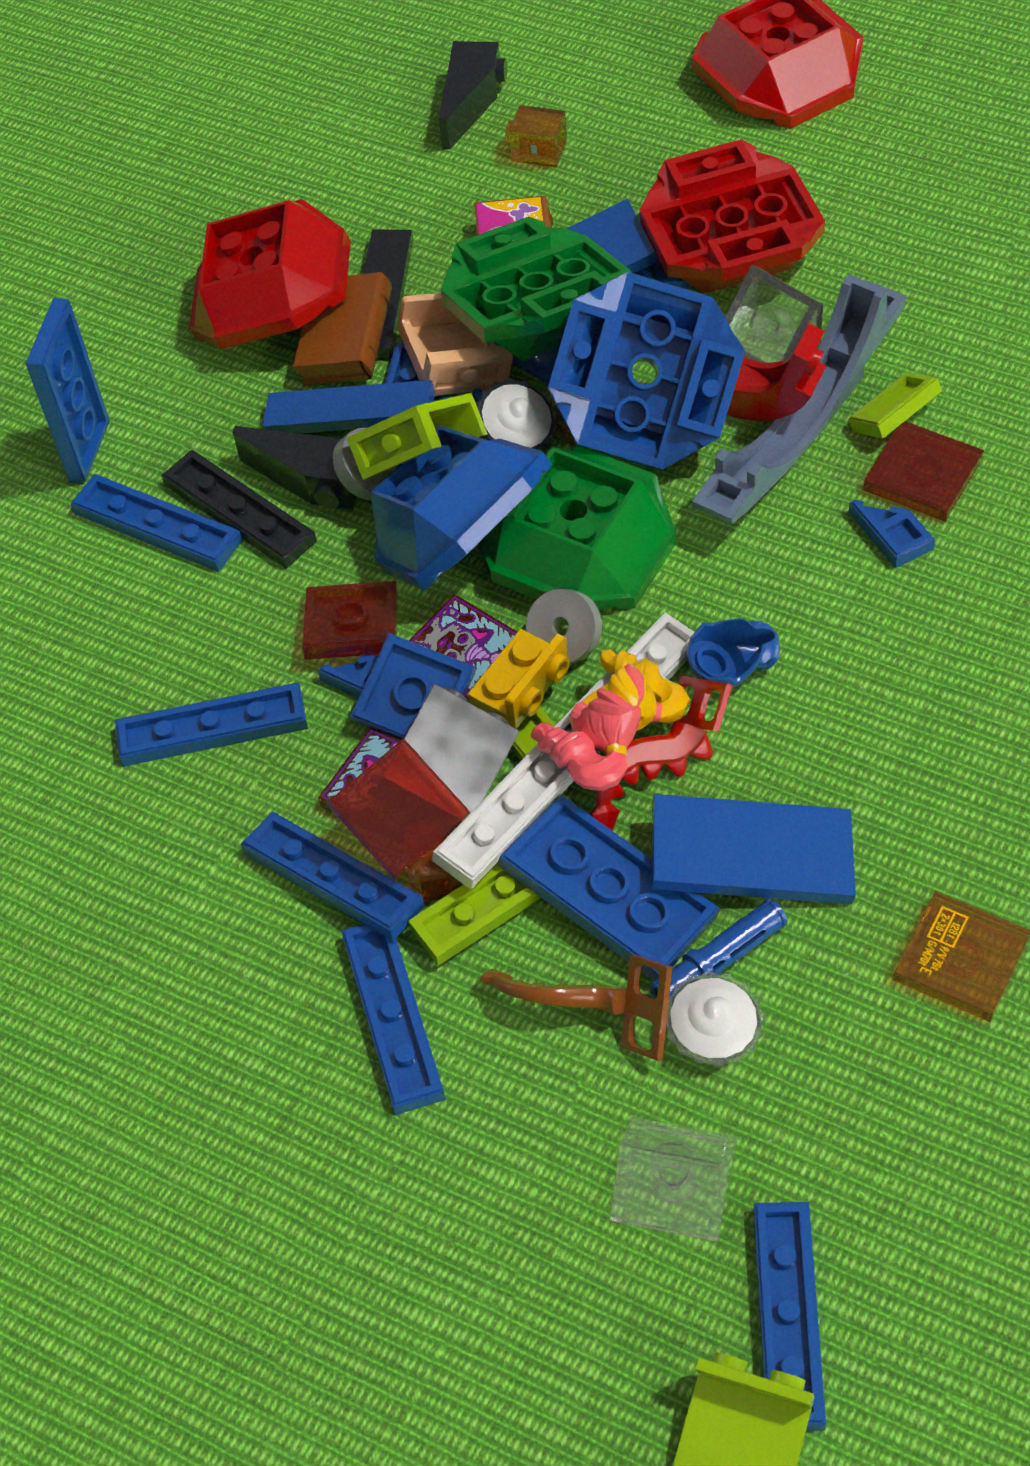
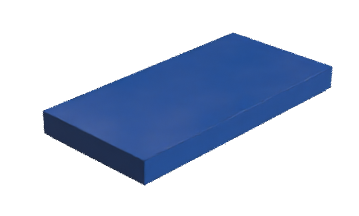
M53 298L25 364L69 483L84 484L110 419L69 299Z
M654 794L652 801L651 889L852 904L856 892L851 809Z
M563 795L499 858V867L629 963L630 955H639L673 967L716 920L720 911L718 906L699 893L651 889L652 859ZM642 965V973L653 981L659 979V973L656 969Z

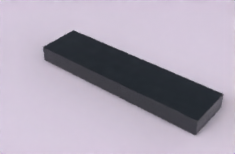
M372 229L364 274L381 272L389 279L392 286L390 306L385 318L378 349V358L392 359L401 300L404 296L413 245L412 230Z
M194 450L189 451L161 475L166 487L217 522L239 530L243 540L285 569L317 542L313 530Z

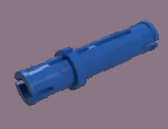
M767 898L762 904L753 909L752 912L731 925L699 950L691 949L684 954L682 962L672 970L668 1012L671 1011L676 996L688 984L700 979L717 978L716 976L723 972L724 969L757 947L770 935L785 927L788 920L782 908L774 900L771 901L770 898ZM659 979L649 985L653 998H656L658 994Z

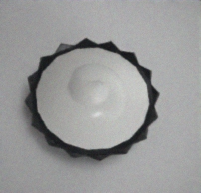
M508 378L503 383L494 381L490 389L482 390L481 400L476 403L487 431V435H485L487 440L500 438L541 450L543 446L551 443L552 435L558 430L555 424L558 414L552 409V399L544 396L541 387H532L527 380L517 382Z

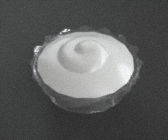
M708 970L701 976L690 974L684 983L674 985L672 996L669 997L666 1023L667 1038L677 1046L680 1054L691 1057L697 1064L709 1063L719 1067L725 1063H737L745 1054L755 1050L756 1042L764 1035L761 1025L766 1015L760 1010V997L750 992L747 982L736 981L730 973L718 975L711 970Z

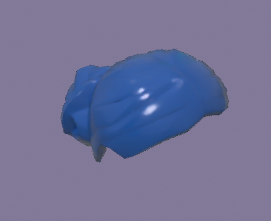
M740 618L715 623L703 622L690 637L686 650L688 664L696 678L733 685V688L743 683L755 669L768 670L777 662L780 657L779 635L769 624L762 621L748 622Z

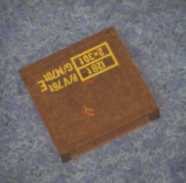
M935 891L894 972L893 980L991 1022L1030 940V930Z

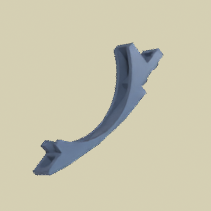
M848 274L842 283L831 319L818 349L824 351L819 362L826 365V368L808 402L797 412L784 418L775 419L767 430L750 445L737 451L721 449L715 457V470L692 500V507L731 525L745 514L794 465L828 425L863 378L865 363L904 310L906 295Z

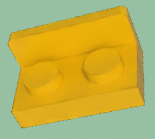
M520 629L467 694L468 702L485 712H494L501 715L509 722L510 726L517 729L526 716H533L537 712L543 701L544 693L552 683L560 682L567 673L570 665V658L567 652V638L557 633L548 643Z

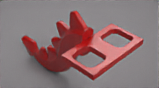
M680 675L678 682L680 686L685 690L689 686L694 687V694L688 713L680 720L672 722L671 729L667 734L640 737L630 742L627 747L626 756L627 771L622 780L631 785L636 784L639 779V766L645 777L650 780L656 779L663 765L675 776L681 777L685 775L687 757L689 755L705 760L710 759L713 756V750L707 736L708 731L706 730L719 732L733 685ZM713 691H720V699L714 718L711 721H706L704 716L710 695ZM618 783L614 787L603 791H596V806L589 813L612 831L620 811L611 802L612 799L623 797L625 792L621 785Z

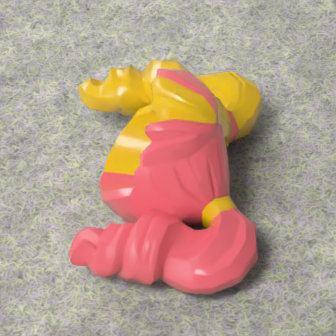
M611 649L602 650L600 655L601 666L613 675L609 680V684L600 687L588 695L572 709L569 716L573 732L569 733L560 727L555 728L549 723H540L531 733V738L538 742V749L545 754H549L550 759L559 768L567 767L573 781L584 789L603 791L618 785L626 774L627 747L636 731L652 722L671 723L680 720L690 702V698L682 686L661 676L657 663L651 662L647 657L637 660L634 654H629L624 650L618 654H615ZM595 749L606 754V756L597 754Z

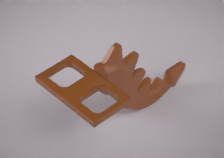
M630 955L627 988L598 984H530L523 980H513L512 976L495 969H488L481 976V982L492 985L507 995L526 1001L563 1007L597 1008L613 1015L624 1013L621 1047L656 1061L663 1060L672 966L639 955ZM642 965L654 968L659 973L658 994L656 998L642 994L639 989ZM637 1016L650 1020L653 1024V1040L650 1050L637 1045L634 1041L635 1019Z

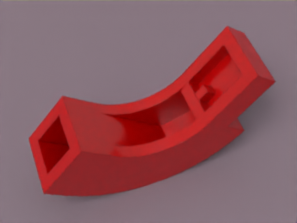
M809 323L792 355L779 362H759L744 357L727 415L745 420L769 421L787 417L800 410L812 396L826 368V365L819 362L824 351L817 348L825 331Z

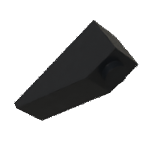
M453 41L439 114L442 149H451L497 99L500 82H506L507 61L506 58H500L499 42Z
M242 426L234 427L233 436L241 462L310 504L321 505L326 508L337 507L353 510L357 496L344 487L333 465V451L336 444L341 440L340 438Z

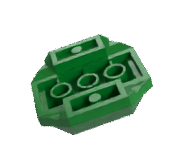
M526 217L455 244L452 262L446 272L441 288L442 305L484 343L496 342L522 361L560 347L574 299L627 272L632 273V271L587 235L565 228L545 227L544 221Z
M576 445L567 450L552 447L545 454L552 464L548 471L541 475L540 481L533 490L477 544L491 581L536 600L548 591L569 589L587 595L595 603L599 611L611 607H616L617 610L635 608L676 545V531L657 475L585 447Z

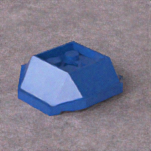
M627 272L573 300L547 389L577 446L657 470H663L720 438L745 350L737 336L734 335L713 297ZM638 362L651 364L655 370L654 382L650 384L638 383L632 375L633 365Z
M439 426L436 432L442 447L397 466L370 493L376 527L375 561L385 573L417 588L426 590L445 570L450 569L466 556L533 490L540 481L541 475L547 472L552 465L542 451L500 438L485 440Z

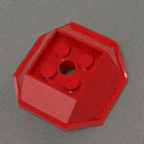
M751 0L719 15L710 30L701 35L692 55V70L735 111L755 118L773 119L775 124L791 129L854 98L864 37L822 0Z
M742 139L664 160L657 174V180L649 190L640 208V223L667 276L682 278L704 294L790 270L797 260L802 259L825 231V219L796 169L774 156L757 152L755 146Z
M303 199L296 201L287 200L207 223L202 263L196 272L189 330L196 340L205 341L214 347L225 349L299 329L315 319L327 306L333 308L346 300L351 244L346 231Z

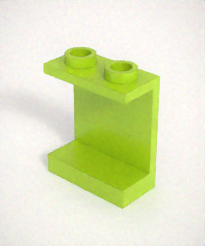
M472 393L414 406L347 437L362 479L372 478L442 447L436 432L439 426L479 438L487 435Z
M715 1352L713 1361L698 1358L696 1365L698 1376L673 1466H797L815 1399L814 1393L803 1390L806 1380L785 1372L771 1370L769 1379L747 1373L749 1362L727 1354Z

